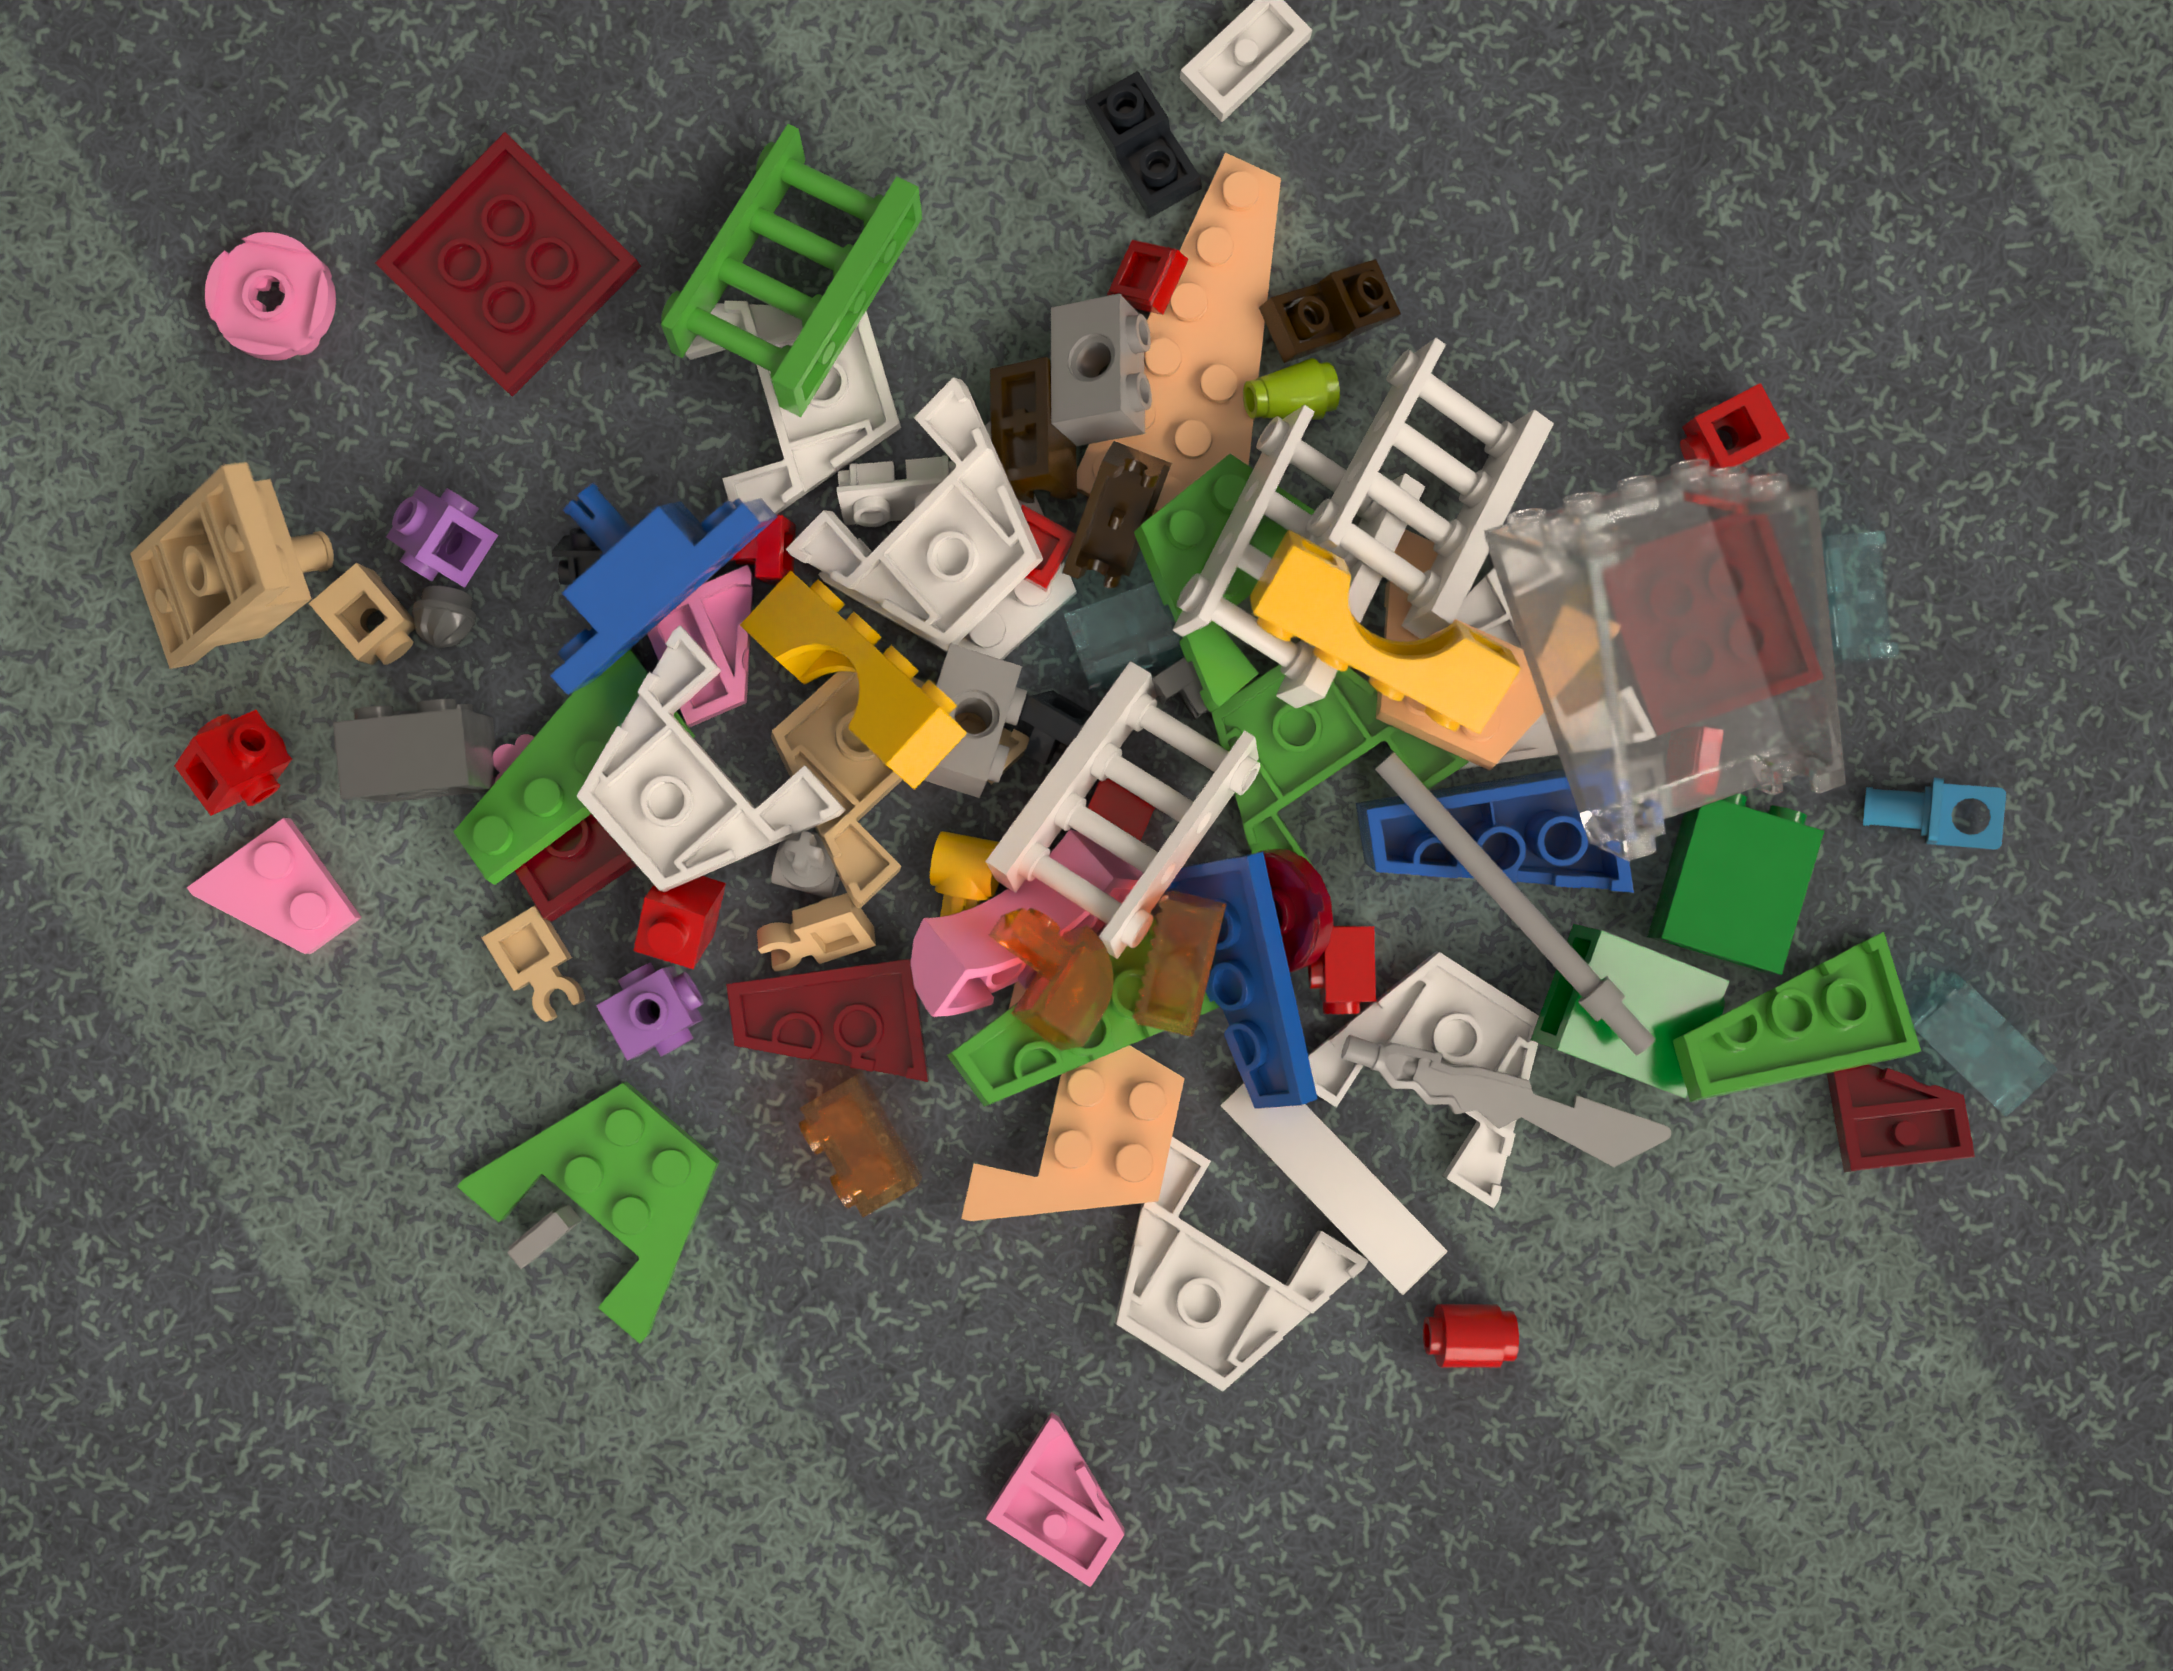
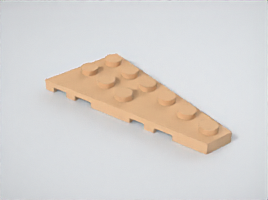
M1225 152L1181 246L1180 252L1189 260L1163 315L1151 312L1147 319L1151 345L1149 351L1144 352V374L1150 384L1152 401L1150 409L1145 410V434L1089 444L1077 469V492L1088 497L1090 496L1101 462L1113 441L1172 463L1153 515L1227 455L1232 454L1249 466L1254 418H1250L1245 410L1243 387L1246 381L1259 378L1265 320L1259 307L1268 298L1281 183L1280 177Z

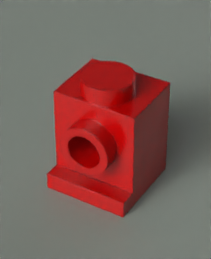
M1759 383L1697 415L1682 426L1687 437L1680 441V447L1689 467L1696 473L1705 470L1709 480L1712 481L1774 449L1790 437L1762 384ZM1716 430H1725L1731 435L1733 444L1730 450L1725 449Z
M1333 926L1329 945L1316 962L1308 965L1309 988L1320 989L1323 1014L1360 1013V1002H1376L1374 926Z

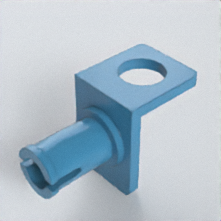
M1933 778L1931 786H1925V792L1883 790L1866 787L1863 826L1880 825L1921 829V835L1926 836V844L1995 850L2002 845L2006 791L1998 787L1944 784V778ZM1965 799H1975L1984 803L1990 813V821L1985 830L1978 834L1968 835L1956 829L1951 815L1957 803Z

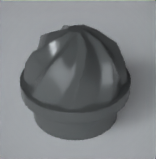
M428 586L423 588L421 600L416 601L412 609L417 634L425 642L436 648H446L460 644L462 639L465 638L475 625L476 614L471 610L473 598L468 593L451 587Z

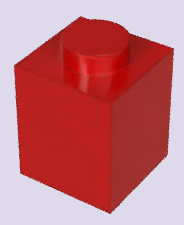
M701 876L666 892L659 891L653 885L644 898L633 951L694 969L714 936L726 883Z

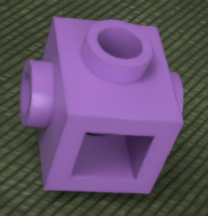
M419 485L413 496L405 499L397 508L392 521L393 527L386 538L405 550L400 562L430 581H433L439 572L465 588L498 535L473 519L479 508L458 494L446 488L439 498Z
M651 962L620 978L618 982L623 991L596 1005L626 1060L638 1057L654 1047L660 1057L668 1054L694 1039L688 1028L703 1020L697 1007L703 1005L704 1002L692 978L686 972L678 975L674 966L661 968L656 971ZM653 1000L660 1007L659 1018L652 1014L651 1004Z

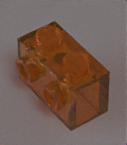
M862 1071L800 1107L805 1117L804 1120L799 1122L800 1130L816 1155L825 1151L837 1172L830 1176V1181L839 1199L847 1209L856 1205L861 1216L865 1217L919 1185L922 1175Z

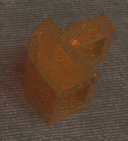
M1020 908L1003 914L989 933V936L1038 972L1011 1014L1060 1051L1083 1047L1106 1011L1112 995L1113 969L1103 942L1087 925L1066 931L1061 937L1058 934L1060 931L1059 925L1049 916L1036 909L1029 908L1026 910Z

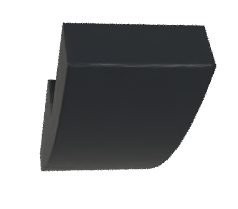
M1139 71L1085 100L1086 108L1101 137L1149 218L1202 189L1199 173L1171 132L1167 114Z

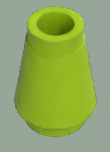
M1309 358L1264 375L1256 380L1246 381L1243 387L1245 410L1252 419L1258 417L1275 418L1277 416L1283 419L1303 405H1306L1314 411L1311 420H1321L1326 412H1332L1337 409L1340 400L1339 381L1334 367L1329 362L1319 363L1314 358Z

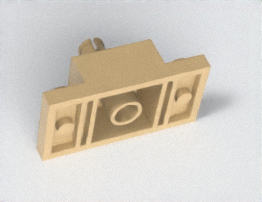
M247 462L222 465L130 553L170 669L194 664L216 646L263 638L312 599L303 573L327 571L333 566L334 561L332 544L325 533L318 531L313 532V534L290 537L271 480L253 481Z

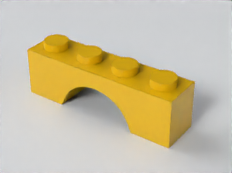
M1288 529L1250 594L1253 614L1259 616L1256 623L1263 630L1281 640L1290 641L1294 635L1315 646L1313 654L1337 670L1345 672L1349 665L1366 673L1371 676L1368 681L1369 684L1393 700L1402 701L1405 695L1424 704L1426 706L1424 709L1425 714L1447 729L1457 731L1460 725H1463L1480 734L1521 670L1512 651L1457 620L1439 633L1416 641H1393L1373 634L1355 619L1349 609L1348 596L1351 575L1346 561Z
M790 570L740 626L804 685L833 672L850 671L857 673L859 698L848 729L915 790L967 734L949 716L957 705L930 680L921 688L911 681L919 671L892 645L883 654L877 650L874 645L880 640L881 636L859 615L853 612L846 620L843 619L838 612L845 604L819 579L809 588Z

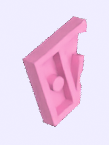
M748 565L702 584L648 633V637L660 661L668 647L665 645L667 640L680 625L722 670L680 708L689 727L747 703L751 635L740 624L752 612L754 576Z
M291 818L281 819L187 887L193 896L304 954H312L362 918Z
M1051 1412L987 1511L986 1520L1091 1587L1125 1535L1124 1527L1060 1417Z

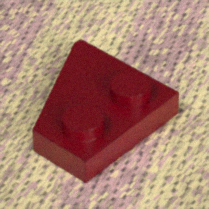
M1869 1064L1827 1073L1844 1172L1975 1157L1963 1094L1937 1085L1928 1086L1915 1081L1912 1076L1890 1068L1881 1069Z

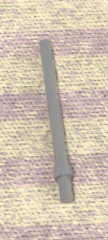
M1395 753L1391 754L1375 770L1582 996L1578 1002L1595 1021L1603 1019L1635 1055H1639L1655 1041V1038L1623 1004L1622 1000L1625 998V995L1608 976L1601 979L1403 761Z

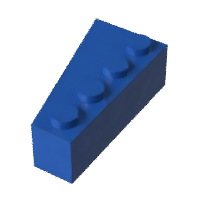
M1594 763L1430 790L1435 798L1513 883L1549 884L1569 888H1599L1634 893L1617 768ZM1400 796L1356 803L1364 862L1375 872L1446 878H1474Z

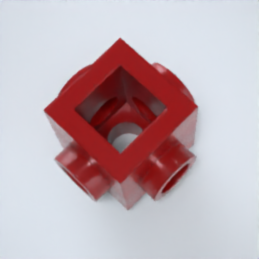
M255 709L235 719H232L229 714H224L205 724L199 729L196 736L191 739L174 767L209 815L212 816L242 801L247 806H253L273 795L280 788V784L277 781L292 761V758L287 753L285 743L279 733L269 727Z

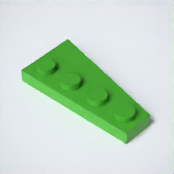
M1884 932L1855 945L1672 1040L1690 1102L1897 1059L1921 1052Z

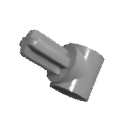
M801 831V833L780 842L772 871V884L825 898H832L837 891L840 877L836 876L837 871L818 833Z

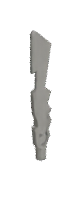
M1348 1035L1343 1045L1342 1059L1369 1067L1370 1070L1378 1071L1392 1089H1413L1427 1105L1448 1104L1454 1114L1477 1110L1498 1129L1519 1118H1523L1612 1167H1616L1671 1137V1129L1664 1124L1578 1095L1574 1097L1573 1106H1569L1533 1094L1530 1081L1527 1079L1479 1066H1452L1441 1062L1443 1057L1441 1053L1392 1042L1376 1044L1352 1035Z

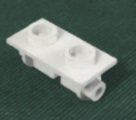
M948 455L905 460L907 479L895 480L893 461L850 464L849 470L838 471L839 487H837V495L844 525L859 524L865 527H878L889 521L904 520L956 468V464L953 461H949Z

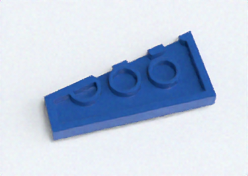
M1263 852L1183 866L1165 892L1173 890L1184 916L1177 920L1186 945L1195 942L1208 975L1201 978L1209 1001H1215L1223 1009L1229 1027L1224 1032V1036L1254 1108L1299 1106L1318 1099Z

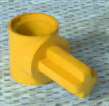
M945 831L940 832L934 846L930 867V884L935 886L936 892L944 894L940 917L974 908L979 905L980 900H989L990 897L995 895L999 882L994 878L985 861L998 845V841Z

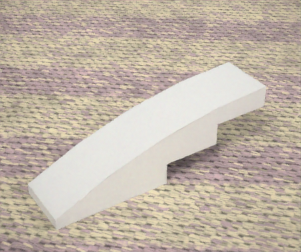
M1243 1083L1220 1105L1402 1295L1448 1252L1306 1104L1255 1109Z

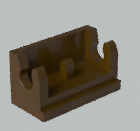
M1041 357L991 368V441L1016 498L1022 502L1035 503L1034 490L1037 489L1047 490L1052 496L1060 500L1076 498V445L1051 424V360L1047 357Z
M1113 441L1101 462L1063 568V574L1079 579L1085 575L1086 570H1093L1105 576L1103 585L1106 588H1115L1119 585L1123 575L1130 576L1140 550L1134 531L1153 515L1172 463Z

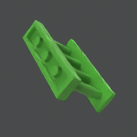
M787 124L776 143L769 142L762 150L756 166V175L682 292L675 291L667 300L662 312L661 326L671 352L683 358L698 335L770 371L779 407L802 417L923 217L919 187L896 176L885 196L878 194L873 198L805 165L804 162L806 160L799 129ZM793 186L863 220L864 230L854 245L847 244L843 248L774 214V211L789 187ZM759 235L833 270L834 278L824 295L817 294L812 298L743 264L742 262ZM731 285L801 320L803 329L792 347L785 345L781 349L711 314L727 286Z

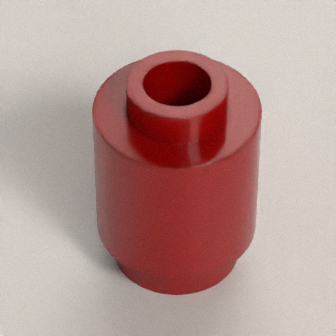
M1437 1304L1433 1317H1425L1423 1344L1427 1355L1435 1356L1436 1363L1440 1368H1499L1503 1361H1515L1518 1355L1519 1328L1514 1311L1501 1310L1497 1304Z

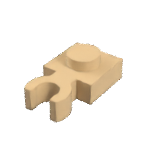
M848 893L826 898L818 903L792 911V924L770 923L757 930L758 950L761 954L771 951V962L774 971L793 968L799 964L803 957L812 955L821 964L876 946L873 924L861 908L858 909L852 903Z
M536 905L482 937L513 991L520 990L526 985L531 984L534 989L532 996L533 1009L543 1021L548 1022L557 1018L556 1012L549 1002L550 995L555 989L563 990L573 1005L585 1001L584 992L579 983L570 977L562 976L557 967L572 957L551 922L543 918Z

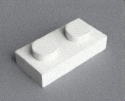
M1254 0L1181 69L1180 79L1223 122L1310 40L1312 29L1284 0Z

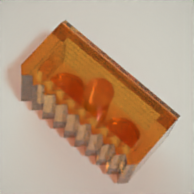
M1171 890L1164 894L1158 903L1161 908L1156 914L1158 920L1152 928L1155 933L1150 939L1152 945L1147 952L1148 959L1144 964L1146 970L1141 977L1143 982L1138 990L1140 995L1135 1002L1137 1007L1132 1017L1137 1024L1185 1036H1194L1226 904Z

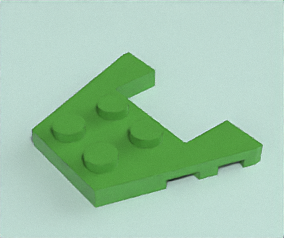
M1232 454L1227 455L1134 531L1163 605H1169L1176 622L1182 612V609L1177 606V601L1183 588L1195 574H1201L1253 471L1251 467ZM1277 486L1275 490L1277 493L1310 515H1313L1315 511ZM1263 514L1249 544L1272 558L1288 530ZM1237 567L1222 597L1237 606L1252 593L1259 580ZM1210 620L1208 625L1183 636L1179 641L1187 663L1192 662L1203 687L1200 695L1206 708L1211 713L1259 674L1221 626Z
M1279 664L1233 695L1212 712L1222 748L1230 752L1244 730L1255 736L1259 757L1257 762L1260 763L1259 772L1244 794L1239 795L1235 793L1251 853H1258L1266 849H1288L1306 858L1312 866L1313 864L1278 814V811L1382 741L1388 743L1392 751L1427 789H1430L1469 763L1468 760L1376 719L1378 691L1349 667L1345 672L1337 671L1325 698L1296 709L1276 696L1286 676L1281 673L1282 665Z
M626 1081L464 1178L457 1187L500 1223L505 1220L542 1175L548 1178L639 1257V1260L598 1308L641 1344L651 1332L665 1292L671 1283L680 1255L692 1231L720 1161Z

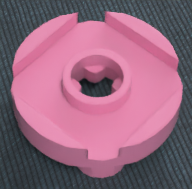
M254 233L242 238L245 243L236 246L230 253L224 250L213 262L205 284L206 308L211 319L216 322L219 331L224 337L244 353L263 360H285L296 355L311 353L318 346L320 338L330 327L335 312L336 293L329 268L301 242L279 233ZM272 282H280L279 289L285 294L284 300L273 311L266 312V306L257 300V295L259 291H269Z

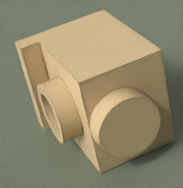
M355 563L309 603L358 661L373 665L380 660L384 665H387L404 655L413 645V640L408 636L415 629L413 617L383 584L382 579L374 570ZM375 611H381L385 621L370 632L367 628L368 616Z

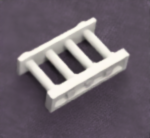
M1434 338L1415 353L1409 349L1406 350L1394 363L1386 378V381L1392 384L1336 491L1331 500L1328 498L1318 506L1306 526V531L1312 534L1309 541L1328 551L1341 546L1408 593L1407 601L1412 606L1401 626L1419 639L1426 638L1453 623L1554 424L1535 409L1512 424L1508 421L1500 424L1435 377L1431 372L1446 345L1437 338ZM1418 396L1486 444L1484 451L1489 454V457L1482 470L1475 473L1405 423ZM1392 445L1460 493L1459 501L1464 505L1457 519L1448 522L1378 472ZM1366 495L1435 543L1433 550L1438 553V556L1430 570L1424 573L1352 523Z
M1303 405L1283 419L1278 416L1275 417L1262 432L1256 448L1262 453L1201 574H1195L1183 588L1177 601V606L1182 609V612L1173 628L1174 632L1183 637L1208 625L1210 620L1276 661L1282 665L1281 673L1286 675L1276 696L1296 709L1325 698L1338 670L1327 665L1313 654L1315 646L1304 640L1295 644L1292 641H1284L1269 634L1256 623L1257 619L1222 596L1237 567L1259 580L1272 559L1249 544L1263 514L1285 529H1289L1307 540L1310 539L1312 534L1306 531V526L1312 515L1275 491L1288 464L1291 463L1333 492L1336 491L1346 472L1343 467L1301 440L1314 414V411L1306 405ZM1406 473L1392 480L1393 483L1417 500L1420 499L1425 489L1424 485ZM1366 495L1357 511V516L1362 518L1358 527L1394 552L1407 523ZM1338 546L1330 552L1346 561L1351 575L1348 596L1349 609L1360 623L1382 579V575L1341 546Z
M1131 661L985 861L994 878L1015 893L1025 879L1032 881L1036 878L1106 923L1107 926L1099 936L1107 953L1118 959L1127 945L1134 948L1142 941L1153 922V916L1149 913L1233 794H1244L1255 780L1260 769V763L1257 762L1259 757L1255 736L1244 730L1230 752L1157 708V700L1155 699L1157 694L1151 673ZM1144 728L1215 772L1194 802L1121 757L1122 750L1120 747L1133 729L1139 732ZM1107 778L1111 779L1179 822L1159 852L1086 807V799L1084 797L1097 779L1101 781ZM1071 828L1077 830L1143 873L1123 903H1120L1050 858V849L1048 847L1061 829L1065 831Z

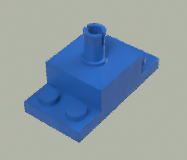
M595 483L585 488L577 495L580 499L577 501L571 500L563 511L574 519L603 553L600 555V559L563 591L562 594L593 628L590 630L586 628L557 653L564 663L550 676L567 695L595 681L778 516L762 498L742 502L740 498H737L733 502L730 500L725 502L701 524L687 507L679 501L658 506L639 524L631 527L600 493Z

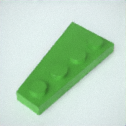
M632 649L627 651L595 681L571 694L453 831L487 881L496 885L592 814L578 799L577 794L617 726L621 727L640 695L638 690L649 673ZM676 711L674 717L694 738L695 734L678 711Z
M1153 917L1151 927L1136 947L1131 948L1127 945L1118 959L1107 953L1102 940H1100L947 1056L982 1105L987 1106L1215 1010L1219 1006L1215 1001H1209L1203 984Z

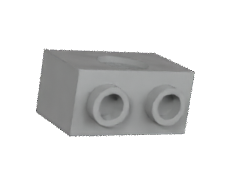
M1120 293L1051 307V424L1076 446L1145 434V410L1150 409L1152 401L1150 384L1144 374V352L1149 351L1151 345L1150 330L1146 318L1142 314H1138ZM1109 364L1105 372L1098 376L1101 369L1105 365Z
M950 643L937 683V687L957 705L949 716L956 722L955 717L966 712L974 713L982 718L987 730L978 734L967 733L930 772L924 781L980 798L987 780L999 783L1010 748L998 744L1005 723L1016 726L1027 690L1016 687L1022 666Z

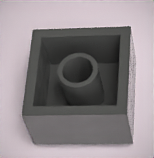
M435 699L417 702L418 713L394 711L393 706H371L354 709V720L333 722L341 799L379 804L488 792L495 784L496 777L499 774L493 762V754L496 750L493 717L473 712L472 704H457L456 699Z

